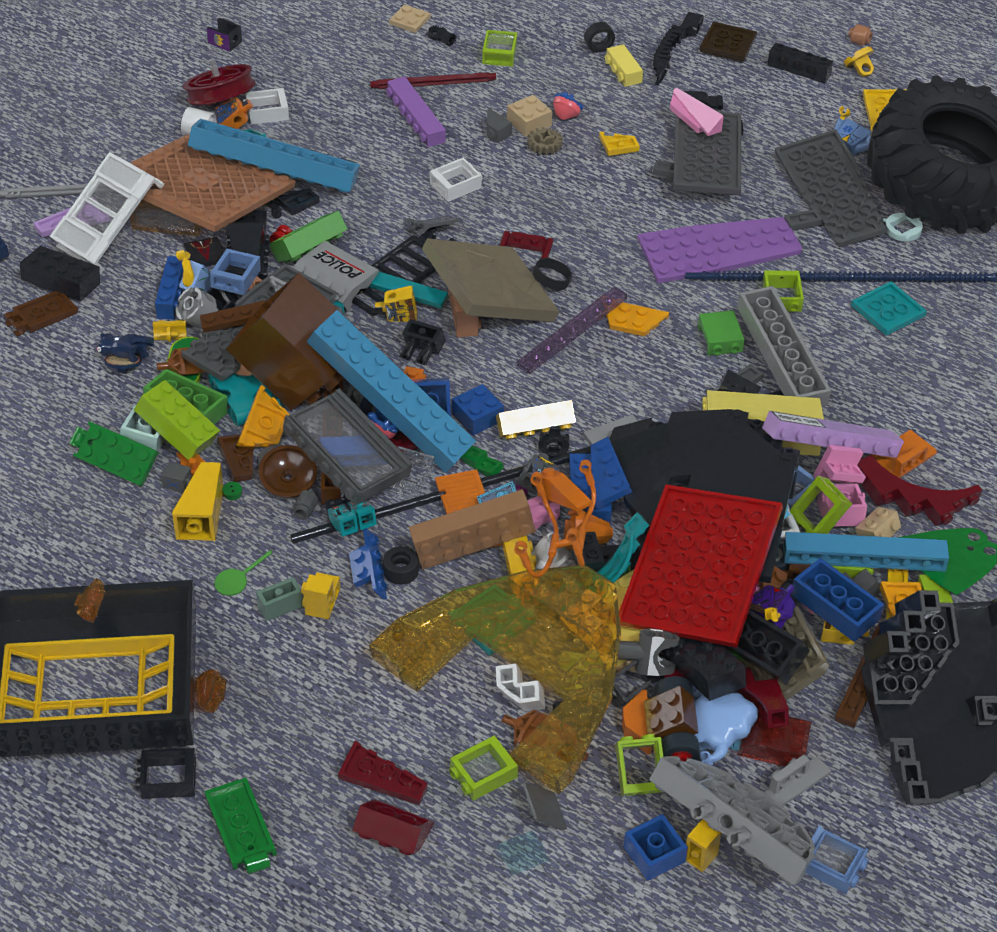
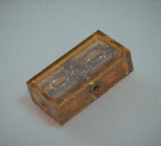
M141 200L130 216L132 230L197 237L200 236L202 226L144 200Z

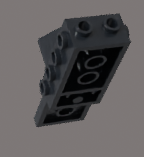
M255 210L232 223H228L229 235H227V245L229 246H226V249L260 256L261 271L257 276L264 280L268 277V270L265 268H268V257L266 256H269V246H266L269 245V234H266L267 210ZM229 265L227 267L228 270H225V272L243 276L247 269Z

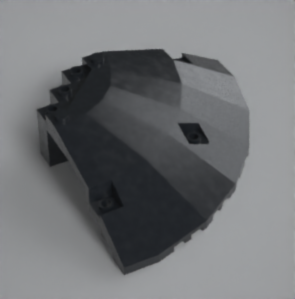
M739 409L672 412L668 423L665 424L663 422H652V418L614 427L610 441L632 490V493L623 496L624 503L629 510L633 509L636 513L638 512L642 515L649 526H651L666 484L782 503L783 509L759 578V582L771 584L788 500L793 499L800 450L782 447L783 440L773 439L762 428L765 421L748 419L749 412Z
M919 590L895 603L896 615L879 623L880 635L863 644L865 665L862 666V675L866 696L880 746L890 747L892 765H889L906 805L937 804L983 787L997 775V598L992 601L940 603L938 591Z

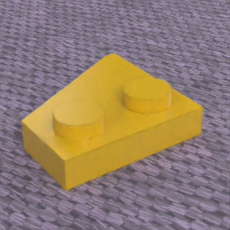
M599 132V138L608 156L637 152L640 149L635 136L614 133V136L604 135L605 132Z

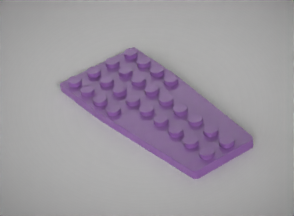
M784 217L694 225L637 234V240L657 283L685 279V272L706 271L713 273L715 271L718 273V271L723 272L799 255L802 251L797 237Z

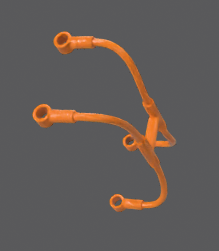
M582 460L579 470L584 473L586 481L590 485L592 505L589 506L579 530L569 529L566 539L559 540L558 524L546 498V491L542 483V473L534 472L531 475V483L535 485L539 497L542 498L554 529L548 552L549 558L540 572L536 573L531 568V562L527 554V543L517 541L515 544L514 552L520 556L523 567L534 578H539L548 571L558 548L572 545L579 566H585L582 550L585 542L586 525L596 503L595 480L591 472L592 463L589 460Z

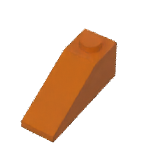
M545 468L540 472L543 475L542 483L546 491L547 500L577 512L592 505V500L564 473L554 470V468Z

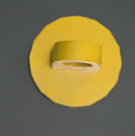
M867 46L856 51L852 58L850 56L844 60L845 66L848 68L854 65L857 73L862 77L871 75L874 67L869 56L873 54L874 50L872 47ZM862 66H867L869 72H864Z

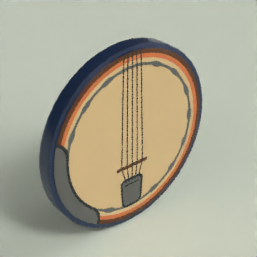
M110 355L104 359V364L118 369V373H126V370L141 365L142 359L136 356L138 361L133 363L128 358H118Z

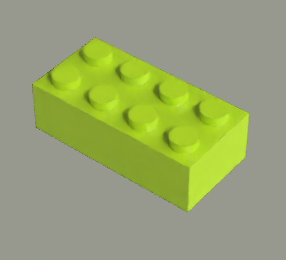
M166 380L143 394L134 408L137 414L188 460L212 445L220 432L219 428Z

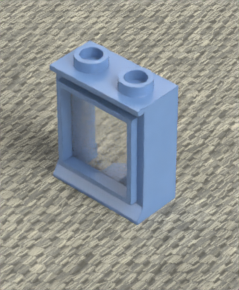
M819 825L811 838L815 846L814 858L805 873L847 894L850 887H856L860 878L857 875L859 871L864 872L868 865L869 859L866 858L868 849L866 848L865 850L826 831Z

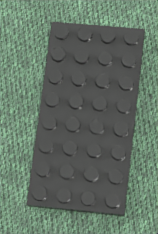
M719 112L723 115L722 132L707 136L705 132L697 133L676 115L673 190L741 195V114Z

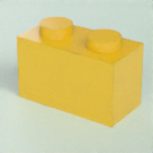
M704 819L689 833L686 841V846L688 847L686 861L702 873L717 857L721 832L710 828L708 822Z

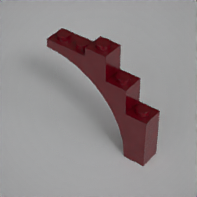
M872 455L860 459L857 465L866 476L864 482L860 483V485L877 507L882 504H889L894 500L906 517L912 514H919L923 510L935 526L949 524L953 520L954 513L961 511L968 505L973 506L978 503L983 491L979 485L957 490H935L920 487L893 475L881 466Z
M750 667L745 668L746 687L732 693L737 692L746 700L755 704L759 710L758 715L763 719L767 728L789 726V707L777 678L755 681ZM676 668L672 674L664 675V678L672 676L685 678Z

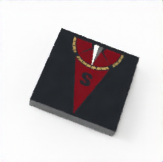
M218 237L184 243L185 251L190 253V259L188 260L202 264L205 267L216 265L223 255Z

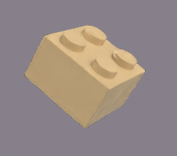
M531 95L507 105V120L512 122V125L527 137L528 134H531V131L536 132V128L542 130V127L546 129L552 126V110L536 96Z

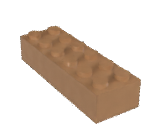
M523 489L409 527L422 570L536 532L530 506Z

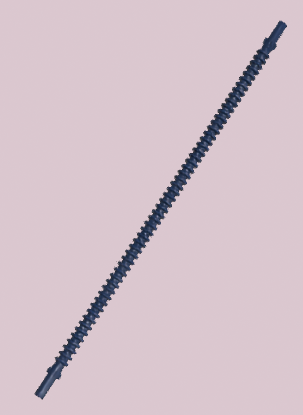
M799 271L800 279L804 282L806 280L809 282L811 280L814 282L816 280L819 282L821 280L824 282L826 280L829 282L831 280L834 282L836 280L839 282L841 280L844 282L846 280L849 282L851 280L854 282L856 280L859 282L862 280L864 282L867 280L869 282L872 280L874 282L877 280L879 282L882 280L884 282L887 280L889 282L892 280L894 282L897 280L899 282L902 280L904 282L907 280L909 282L912 280L914 282L917 280L919 282H922V280L924 282H927V280L932 282L933 280L935 283L937 280L940 283L942 280L945 283L947 281L950 283L952 281L954 283L957 281L959 283L962 281L964 283L967 281L969 283L972 281L974 283L977 281L979 283L982 281L984 283L987 281L997 282V273L987 274V272H984V274L982 272H979V274L977 272H974V274L972 272H969V274L967 272H964V274L962 272H959V274L957 272H954V274L952 272H949V274L947 272H944V274L942 272H939V274L937 272H934V274L932 272H929V274L927 272H924V274L922 272H919V274L917 272H914V274L912 272H909V274L907 272H904V274L902 272H899V274L897 272H894V274L892 272H889V274L887 272H884V274L882 272H879V274L874 272L872 274L870 271L867 274L865 271L862 274L861 271L859 273H856V271L854 273H851V271L849 273H846V271L844 273H841V271L839 273H836V271L834 273H831V271L829 273H826V271L824 273H821V271L818 273L816 271L813 273L811 271L801 273ZM685 272V279H702V281L713 279V281L716 279L718 281L721 279L723 281L726 279L728 281L731 279L733 281H736V279L738 281H741V279L746 281L747 279L749 282L752 279L754 282L756 280L760 282L763 280L764 272Z

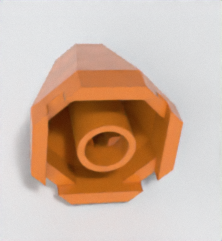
M574 510L568 511L567 515L571 517L570 520H565L564 539H566L569 529L579 530L587 512L582 510L579 512ZM591 515L586 525V532L595 531L599 545L608 543L609 539L613 537V528L610 526V523ZM572 545L566 547L570 551L573 549Z

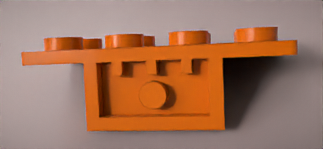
M908 430L899 436L904 443L897 458L871 455L881 466L893 475L901 478L936 455L937 450L915 432Z

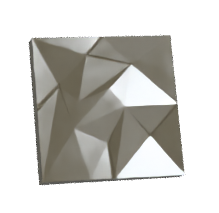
M426 239L422 248L423 252L467 316L546 322L555 321L559 310L513 247Z

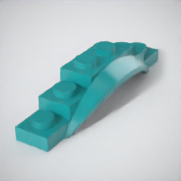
M637 512L623 526L626 530L624 538L606 565L583 582L572 587L566 585L553 598L560 610L565 612L573 606L578 598L583 602L593 594L606 589L628 569V566L631 564L629 561L631 555L640 545L636 538L642 535L649 526L642 515Z

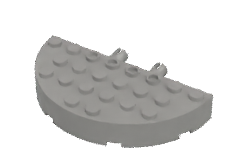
M676 756L661 757L649 779L658 790L667 792L676 803L685 805L690 809L692 817L696 816L695 819L697 820L704 819L708 822L710 828L726 835L729 844L733 843L732 846H741L747 855L763 862L762 864L766 869L778 873L787 884L796 885L800 882L814 858L815 846L801 823L798 821L794 823L789 818L791 813L767 794L746 781L740 783L731 779L733 775L722 769L689 758L684 762L680 761V758Z

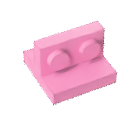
M829 445L813 477L815 479L817 476L825 477L833 483H863L866 476L857 465L864 453L860 448Z

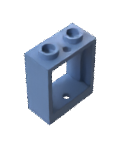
M226 249L210 272L211 287L245 295L261 271L260 256ZM229 265L247 269L243 276L224 272Z

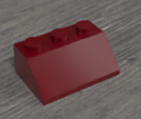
M373 799L360 805L352 831L359 833L358 835L361 838H373L378 840L379 844L384 847L393 846L398 848L402 854L412 855L420 851L435 822Z

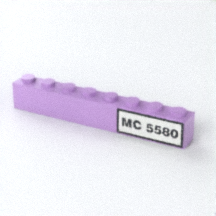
M775 411L768 412L762 427L773 439L824 447L836 445L860 448L863 453L897 458L904 443L891 430Z

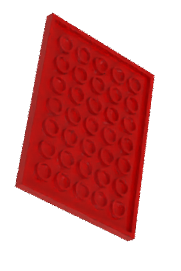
M666 484L617 615V625L641 630L659 629L683 638L737 648L783 509L782 503Z

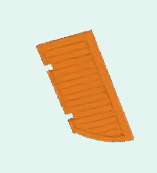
M477 469L435 478L438 491H445V494L440 497L446 514L479 504L477 496L485 493ZM503 543L498 544V545H495V546H492V547L503 546Z

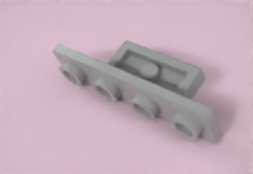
M802 755L798 759H792L782 770H776L771 775L769 789L764 793L781 806H784L831 773V769L818 757L810 761L805 755Z

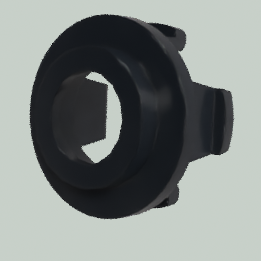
M550 426L549 434L544 435L543 432L540 433L538 448L541 453L554 457L569 451V434H565V437L561 435L559 426Z

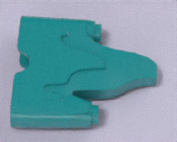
M234 373L221 381L209 374L208 379L211 388L227 395V403L230 406L227 413L235 426L244 425L258 388L263 384L254 375L243 376ZM265 387L266 389L264 391L271 398L274 397L281 406L280 400L267 387Z

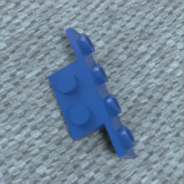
M364 529L365 545L349 553L353 584L360 587L371 581L373 591L382 599H387V585L383 577L385 572L381 565L382 555L378 547L379 539L375 533L372 534L368 529Z

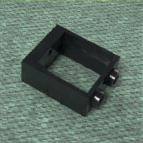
M195 748L142 750L141 759H137V771L140 772V777L136 778V790L140 791L142 799L195 797ZM185 765L184 782L148 784L149 767Z

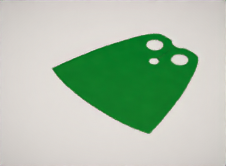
M976 528L935 530L898 537L947 540L949 561L946 572L921 571L941 587L955 595L962 593L975 584L997 564V544L990 542L987 539V535ZM969 533H976L980 536V539L972 541L967 535ZM972 546L974 550L970 551L967 547ZM992 547L996 550V554L988 555L984 552V548Z

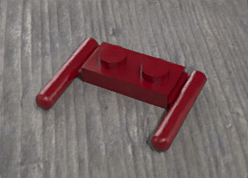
M506 230L503 233L499 246L508 245V247L538 252L543 251L542 259L549 257L554 240L553 238L545 239L544 236L512 231L510 233Z

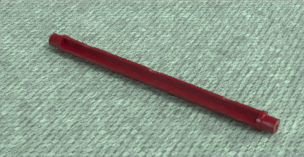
M482 72L408 77L407 80L413 87L490 82V80H496V73ZM393 79L370 81L371 88L386 89L388 88L387 81Z

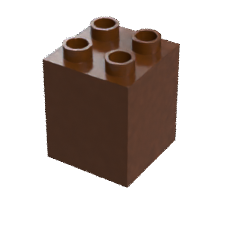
M299 272L257 309L225 349L290 410L303 401L308 406L315 403L324 393L322 386L331 391L343 379V376L307 343L312 333L338 309Z

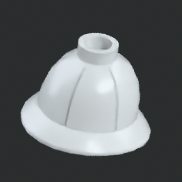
M554 532L541 538L538 544L533 547L531 555H535L536 568L542 570L549 558L548 552ZM566 547L557 549L556 556L548 570L560 568L567 563L570 553Z

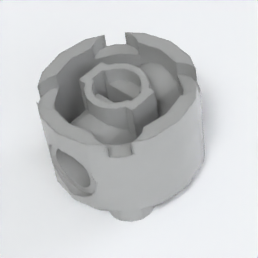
M190 287L183 291L177 301L179 302V307L176 306L175 309L179 319L199 329H202L199 315L219 311L216 307V299L197 287Z

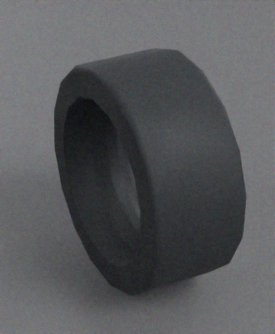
M597 22L587 28L584 40L592 52L607 51V48L613 46L615 34L610 25L605 22ZM600 32L608 33L603 41L592 43V39L596 34Z

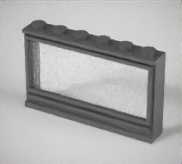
M340 388L321 400L289 416L286 415L284 418V432L295 441L296 445L308 455L309 459L314 461L320 470L332 480L333 484L345 494L346 498L355 505L410 476L413 463Z

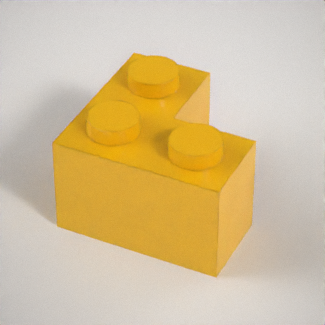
M318 572L315 575L309 574L307 581L303 582L301 594H304L302 606L305 607V615L324 619L330 618L341 589L340 577Z

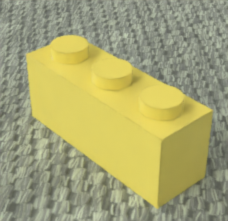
M625 45L607 48L605 62L610 65L612 72L617 75L619 82H622L625 87L642 83L643 70Z

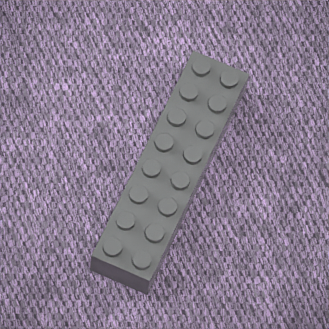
M770 286L740 293L737 309L784 396L820 398L821 406H827L831 389L774 287Z

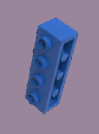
M176 256L167 257L155 301L157 319L175 320L176 306L179 307V302L177 301L183 293L179 284L184 271L182 261H179Z

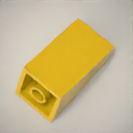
M201 462L172 512L176 540L216 541L223 496L221 463Z

